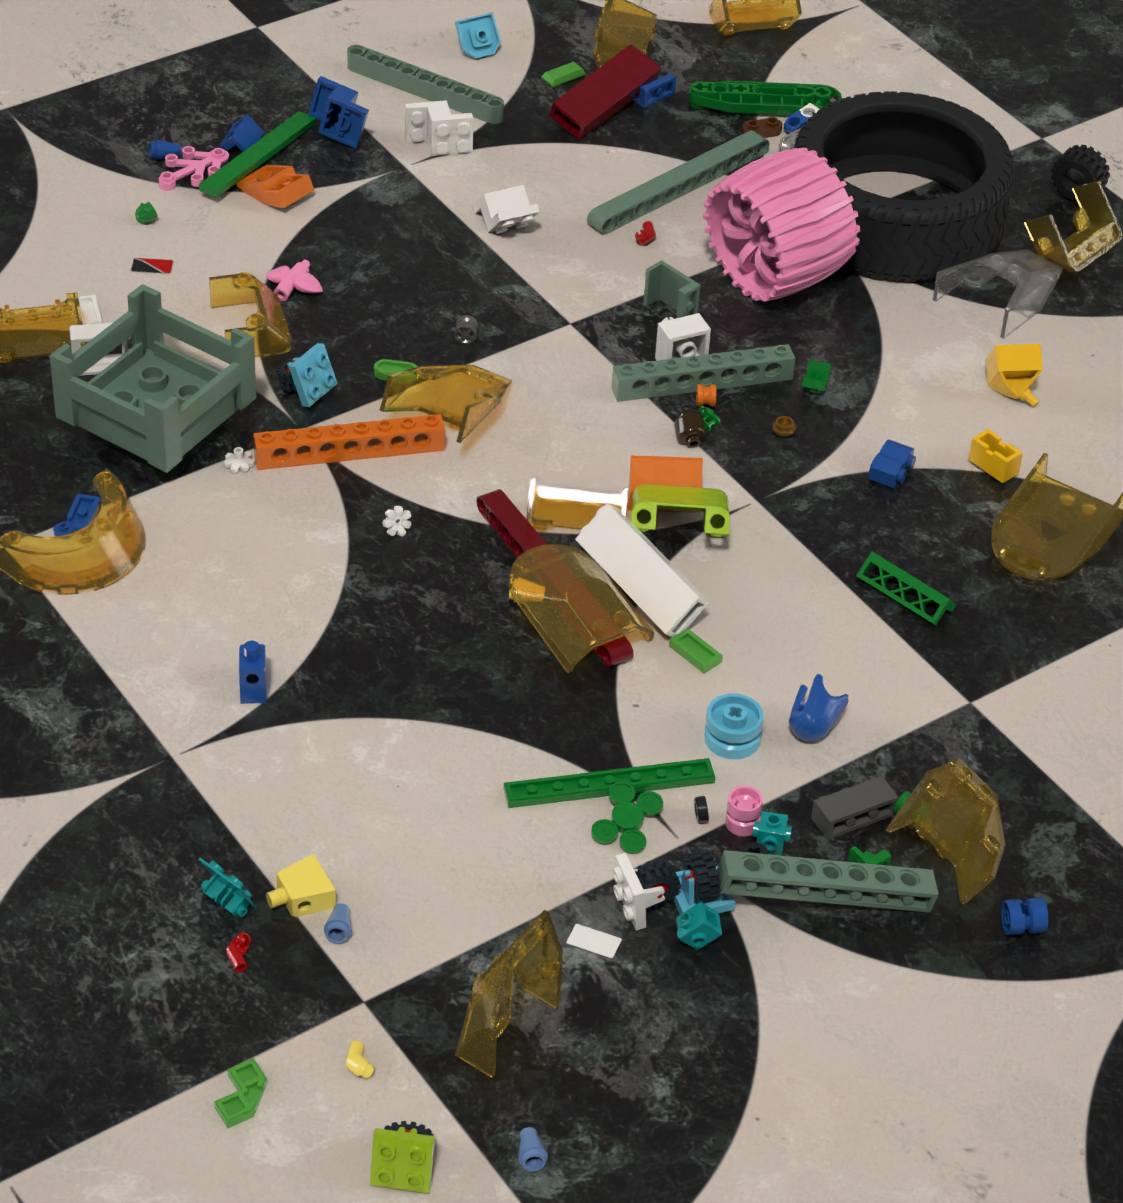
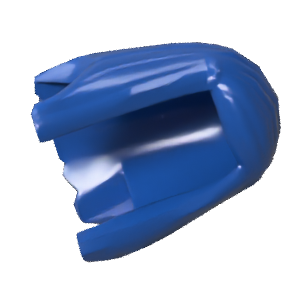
M816 674L807 702H805L804 696L808 687L805 685L800 686L789 718L790 728L798 738L804 741L811 742L824 737L849 702L847 694L831 696L825 689L823 676L820 674Z

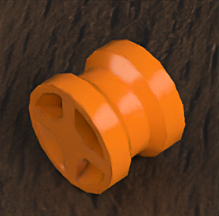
M697 384L696 407L701 405L715 407L716 384H711L710 386Z

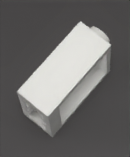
M112 323L71 325L72 354L81 348L80 342H89ZM131 337L121 343L122 354H108L82 375H96L102 372L130 350L128 345L131 344Z

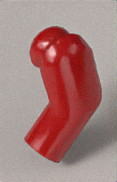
M650 221L643 223V230H640L641 234H638V232L635 234L637 243L640 245H646L656 237L653 223Z
M240 932L237 937H234L226 949L227 957L236 973H242L248 967L243 956L249 949L251 937L245 932Z

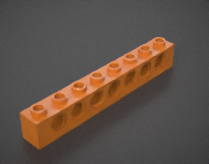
M441 414L253 433L257 470L445 451V427Z

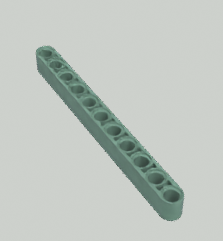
M748 131L595 207L589 212L587 222L601 233L608 234L763 156L769 149L770 143L755 131Z

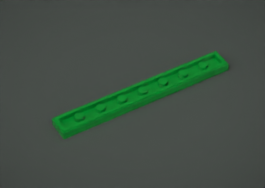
M298 111L199 184V191L217 198L316 124V118Z
M705 758L505 782L503 789L508 808L609 796L611 785L620 781L631 784L635 789V793L715 783V774L710 759Z

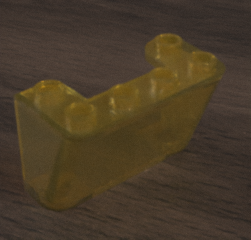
M605 0V7L602 8V14L599 18L598 28L595 30L594 40L598 41V44L594 47L593 57L597 58L596 66H602L630 44L647 56L649 40L654 39L657 29V14L627 0Z

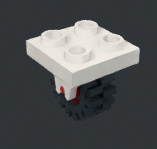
M626 853L616 855V867L612 869L617 885L613 886L617 901L622 900L625 918L627 921H632L636 931L646 928V910H650L651 906L657 909L659 904L665 906L667 905V900L673 901L675 899L673 895L679 894L678 889H681V882L670 862L667 863L666 860L660 862L659 859H656L653 864L648 861L645 862V867L640 865L637 869H633Z

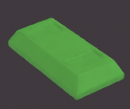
M573 61L545 72L541 78L552 87H556L582 77L586 73L583 68Z

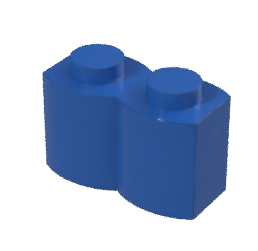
M888 439L873 459L868 479L895 488L898 483L902 484L907 470L912 469L915 464L914 448Z

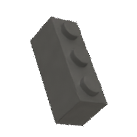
M883 776L814 800L811 819L828 840L896 815L894 813V806L899 797Z

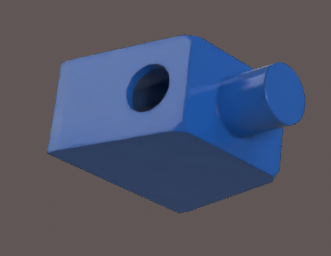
M253 640L239 646L240 704L266 703L265 645ZM249 675H257V682L249 683Z

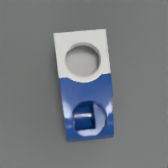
M811 103L804 106L786 119L783 127L784 130L790 134L802 128L805 122L812 116V112L817 113L819 108Z

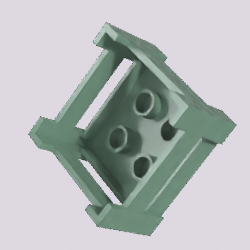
M142 284L127 295L129 311L72 354L71 346L65 343L50 355L55 414L62 421L72 426L78 425L148 461V464L167 473L182 461L184 454L238 409L243 410L256 399L254 336L234 328L231 331V340H228L163 309L161 292ZM163 333L230 365L222 372L164 345ZM131 337V349L88 383L78 378L127 338Z

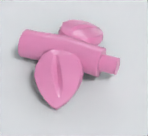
M308 260L296 263L292 269L288 266H281L266 273V277L270 281L279 283L274 290V295L278 300L286 301L294 288L304 293L319 294L323 292L318 280L309 273L311 264Z

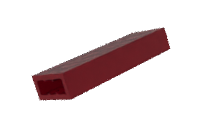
M630 44L554 101L549 117L580 141L639 96L641 86L657 80L661 67Z

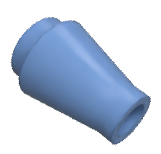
M339 903L334 906L324 926L326 938L332 943H343L351 935L350 909L345 904Z
M527 1127L520 1132L518 1161L525 1170L536 1172L545 1166L548 1154L538 1137L537 1130Z

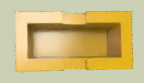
M986 429L972 438L968 459L1001 483H1005L1019 474L1023 452L1010 443L1005 445L1001 442L1002 438L990 429Z

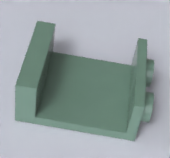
M662 260L646 269L643 305L647 307L655 301L661 300L677 311L676 318L698 313L699 283Z

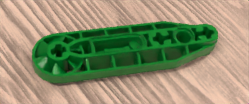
M699 81L692 83L689 90V104L691 107L732 113L792 115L809 103L822 109V107H827L828 104L832 103L830 101L832 98L838 102L842 99L841 93L836 88L821 84Z

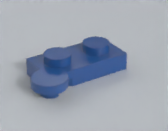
M77 493L67 515V521L54 526L53 533L55 537L66 539L71 537L72 534L87 536L100 509L101 497Z

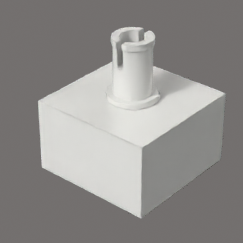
M700 313L676 319L669 317V320L666 317L662 322L658 323L655 354L657 361L709 354L711 328Z

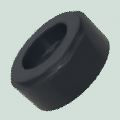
M695 797L694 808L697 822H709L706 797Z

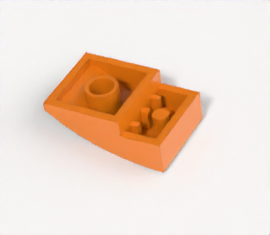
M265 165L236 183L237 187L259 202L277 208H285L314 191L310 176L308 174H295L293 166Z

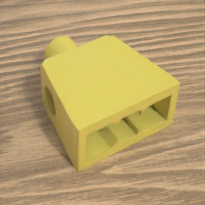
M314 854L279 871L276 875L277 889L266 893V899L271 909L285 904L291 916L294 917L330 910L336 905V890Z

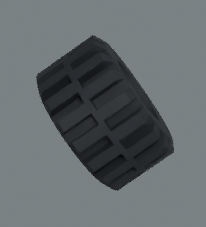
M1074 145L1072 148H1068L1054 163L1051 169L1053 172L1051 179L1054 180L1052 184L1054 187H1057L1056 191L1059 194L1062 193L1064 195L1063 198L1066 200L1069 198L1074 203L1076 201L1078 203L1089 202L1108 183L1110 177L1108 171L1110 168L1109 165L1105 164L1107 160L1105 157L1102 158L1100 156L1101 153L1094 151V148L1091 146L1087 148L1086 145H1081L1080 147ZM1076 170L1081 172L1085 178L1081 177Z

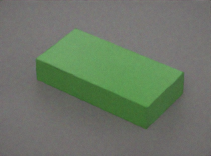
M688 628L669 641L670 648L703 674L722 663L723 655Z

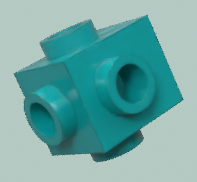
M761 811L760 822L754 821L752 837H756L757 843L764 845L770 855L782 856L784 842L790 843L792 827L787 826L788 815Z
M703 902L697 903L676 917L678 938L682 943L688 944L695 950L701 949L722 935L719 913Z

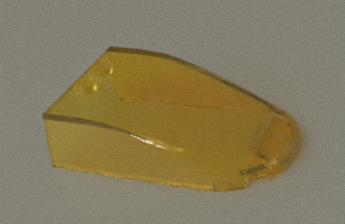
M1043 453L997 516L991 533V546L998 561L1014 574L1034 580L1059 578L1077 569L1101 549L1123 520V492L1115 504L1111 505L1046 476L1048 454Z

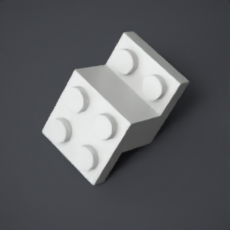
M447 100L405 104L406 144L427 142L431 156L472 153L473 115L472 113L451 115Z
M524 185L483 194L472 205L475 214L482 212L488 233L495 231L496 234L506 232L508 228L514 226L516 229L524 228L540 212L538 204H529Z

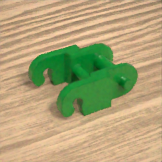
M703 405L699 407V413L704 417L706 433L711 431V426H719L721 424L719 417L714 414L713 410L708 407L704 409Z

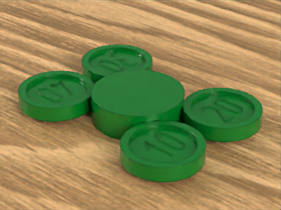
M616 782L609 789V799L616 805L612 810L611 820L601 819L596 821L592 825L591 835L600 844H610L616 840L619 831L622 833L619 840L621 849L628 854H639L646 847V837L639 831L643 824L644 815L655 816L659 814L663 809V799L659 794L647 791L638 796L637 804L633 803L635 799L634 787L627 782Z

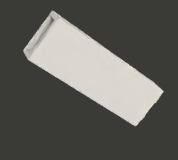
M606 503L597 511L596 516L581 529L580 534L575 539L666 635L672 638L686 630L710 603L619 508L609 503Z

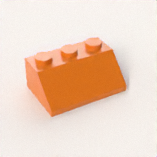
M631 455L628 510L632 508L633 491L642 484L702 488L703 458ZM657 509V511L700 513L695 511Z

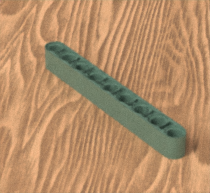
M351 45L347 48V68L352 72L432 102L447 100L450 109L461 113H472L474 118L491 124H499L504 120V100L498 96L361 45Z

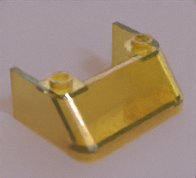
M713 0L709 6L710 16L718 32L723 33L725 36L739 31L776 27L782 30L791 28V25L802 14L800 0H739L726 2V0Z
M1100 180L1072 188L1080 209L1074 213L1073 217L1077 231L1065 240L1062 239L1052 214L1024 222L1037 253L1044 259L1071 273L1081 271L1118 244L1122 238L1121 228Z
M247 272L209 277L211 309L256 303L258 313L247 317L246 327L237 328L254 336L255 357L284 354L292 349V337L276 293ZM233 329L225 330L226 339L231 340V331Z
M531 479L526 518L530 524H533L534 529L547 530V526L581 530L596 516L597 511L606 503L619 508L627 517L628 489L623 488L622 495L543 488L537 486L536 479Z

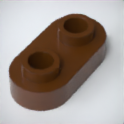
M775 117L749 120L743 124L742 134L753 130L764 138L775 137L782 133V122Z

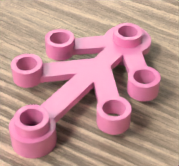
M186 146L182 149V157L184 159H178V156L175 154L166 155L165 165L167 167L185 168L174 173L169 171L161 173L159 177L160 189L165 191L175 189L176 180L193 172L195 174L191 175V185L199 187V184L204 181L205 167L212 165L208 168V177L227 164L229 153L222 148H215L210 152L195 151L194 147Z

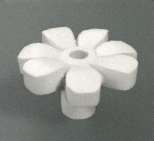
M236 447L234 454L227 453L224 460V466L231 468V473L235 474L239 472V469L242 472L248 471L249 467H254L255 463L254 459H251V452L243 453V448Z
M394 506V510L388 509L385 512L387 517L383 520V527L388 528L387 534L391 536L395 534L400 537L406 534L404 528L409 529L411 527V521L407 520L411 517L410 511H403L402 506Z

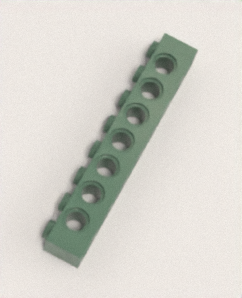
M789 344L618 365L613 366L611 388L617 402L692 393L696 392L697 384H702L703 386L716 384V389L793 380L795 356Z
M724 850L717 867L719 871L718 877L721 882V894L931 912L939 895L934 872L929 869Z

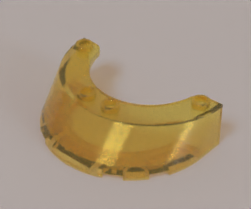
M105 469L93 479L94 488L101 497L102 505L98 515L90 524L76 532L56 537L34 536L21 531H10L0 537V570L20 584L40 592L43 589L58 591V595L78 594V590L94 588V591H97L123 579L140 562V556L143 550H145L146 545L144 526L120 480L110 470Z

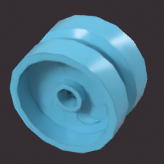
M728 693L718 696L711 701L707 708L704 733L705 743L709 750L717 756L726 759H743L755 753L761 744V730L764 720L763 709L758 702L742 694Z

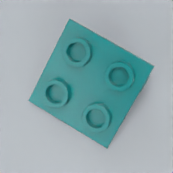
M199 858V861L212 875L210 880L206 879L201 884V889H203L205 895L217 904H220L221 907L225 908L235 917H244L249 905L254 909L257 908L251 901L253 895L243 887L244 884L233 875L228 877L223 873L224 869L214 861L208 864L202 858Z

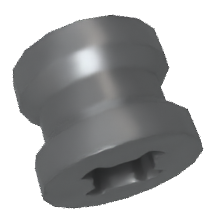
M464 315L457 319L454 337L458 342L470 344L476 340L477 320L469 315Z

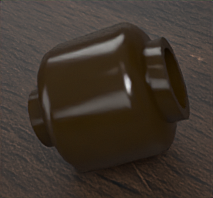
M688 411L682 413L674 423L677 440L681 445H687L690 448L697 447L707 436L704 420L695 412Z

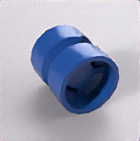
M1026 898L1024 903L1021 899L1004 900L1001 906V920L1005 934L1008 936L1023 935L1025 930L1030 934L1046 933L1048 929V910L1044 898Z

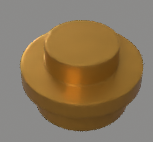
M780 416L773 423L772 429L775 434L781 437H788L795 433L796 425L792 418Z

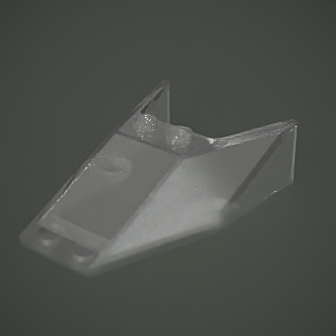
M1028 249L992 253L938 271L933 300L937 302L961 283L977 288L986 284L996 275L1010 281L1017 287L1005 308L1000 335L1004 339L1044 308L1063 268ZM970 277H976V278H978V279H980V280H979V281H971V280H969V278H970Z

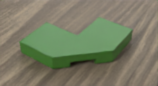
M254 1058L227 1069L228 1077L237 1089V1092L214 1101V1108L227 1129L255 1116L267 1086V1078Z

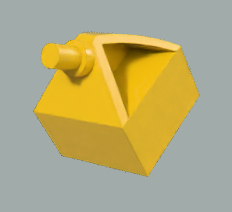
M1041 344L995 345L985 359L988 386L1007 397L1025 400L1034 407L1039 400L1030 393L1029 387L1043 371Z

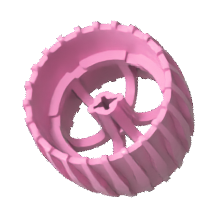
M795 148L762 157L730 174L707 194L708 199L704 202V207L707 209L703 213V219L707 220V226L704 228L705 233H709L711 242L708 243L709 248L714 247L718 256L715 258L716 263L721 262L725 269L723 271L724 276H730L733 280L732 285L735 288L740 287L744 296L751 295L752 300L770 301L809 288L837 271L856 252L855 247L859 244L857 233L860 232V226L856 225L855 220L858 217V212L853 211L851 205L854 199L852 196L848 197L844 186L847 185L846 182H840L836 175L838 170L835 167L830 168L826 164L828 160L825 157L819 158L814 150L808 151L807 148Z

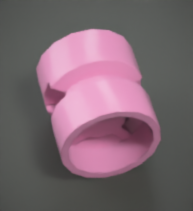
M739 786L729 793L726 827L731 833L738 836H750L753 834L754 821L760 822L763 797L757 789L750 786Z

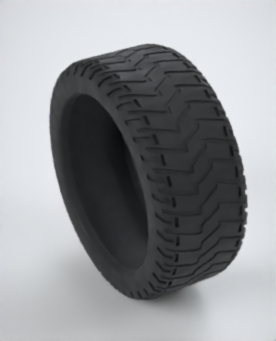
M885 91L884 93L869 92L868 95L862 93L854 95L853 98L849 96L840 99V102L834 101L828 104L827 107H822L805 122L797 135L794 149L807 148L808 151H816L819 158L825 157L828 160L826 164L830 168L835 167L838 170L836 175L840 182L845 181L843 178L852 174L869 171H898L933 179L958 193L953 196L933 200H903L867 192L846 182L847 185L844 186L848 197L852 196L854 199L851 205L853 211L858 212V217L855 220L856 225L860 226V232L857 233L859 244L855 247V254L840 268L847 271L853 270L855 274L862 276L868 275L870 278L880 280L884 278L887 281L895 282L939 280L948 276H955L980 264L1000 242L1005 228L1013 183V157L1007 142L1000 132L991 123L973 111L951 101L919 93H897V91Z

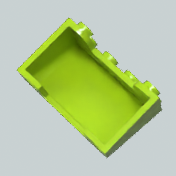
M642 484L633 491L631 522L641 532L655 530L657 509L704 512V533H707L709 536L723 538L729 535V501L726 493L720 489Z

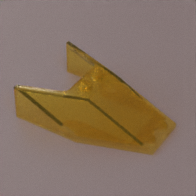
M475 365L419 366L388 375L380 411H420L428 415L441 414L442 420L448 422L450 427L460 429L456 442L461 443L501 402L512 380Z
M960 758L929 770L924 774L888 825L886 831L890 834L908 825L914 826L921 838L930 841L935 846L937 853L941 857L947 858L954 865L959 899L965 905L995 879L1005 848L998 797Z
M544 910L501 955H497L493 959L490 967L484 973L477 975L473 982V989L455 1056L491 1078L495 1075L497 1038L506 1029L511 1018L513 973L521 989L555 1009L560 1004L563 950L548 911Z

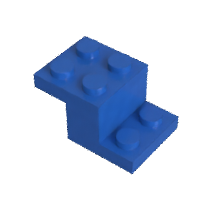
M320 76L317 80L308 115L321 120L318 133L355 149L360 144L369 112L368 109L356 104L358 91Z

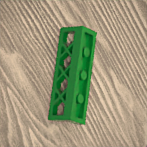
M873 551L856 575L934 625H937L946 609L953 612L957 606L948 597ZM872 564L879 567L880 577L870 579L865 576ZM891 578L898 579L900 589L887 590L886 580ZM916 590L919 601L908 603L905 592ZM935 602L940 605L933 617L926 614V603Z

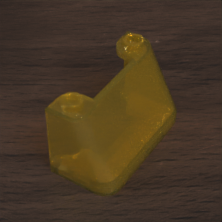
M78 292L66 293V300L60 303V299L55 300V305L12 310L9 309V305H4L5 309L0 308V363H7L15 359L50 356L65 343L71 346L70 326L83 325ZM80 342L81 347L85 345V342Z

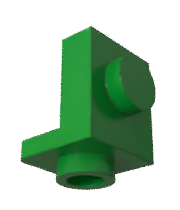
M809 360L802 387H807L808 391L820 393L821 390L825 391L828 386L831 364Z

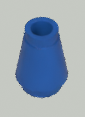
M158 139L149 143V157L155 160L165 159V156L168 154H175L178 157L181 155L180 144Z

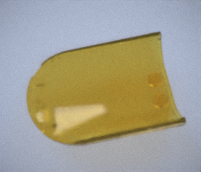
M541 545L525 551L513 563L509 577V587L512 596L567 673L573 672L574 666L593 648L625 635L639 631L647 642L653 640L654 630L609 574L586 552L566 545Z

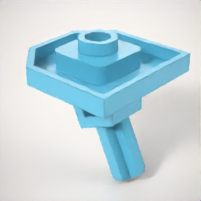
M493 12L455 22L464 53L473 59L495 54L501 40Z

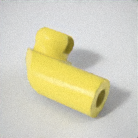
M352 1041L346 1058V1067L356 1076H362V1078L367 1079L373 1074L374 1067L362 1056L364 1044L360 1041Z

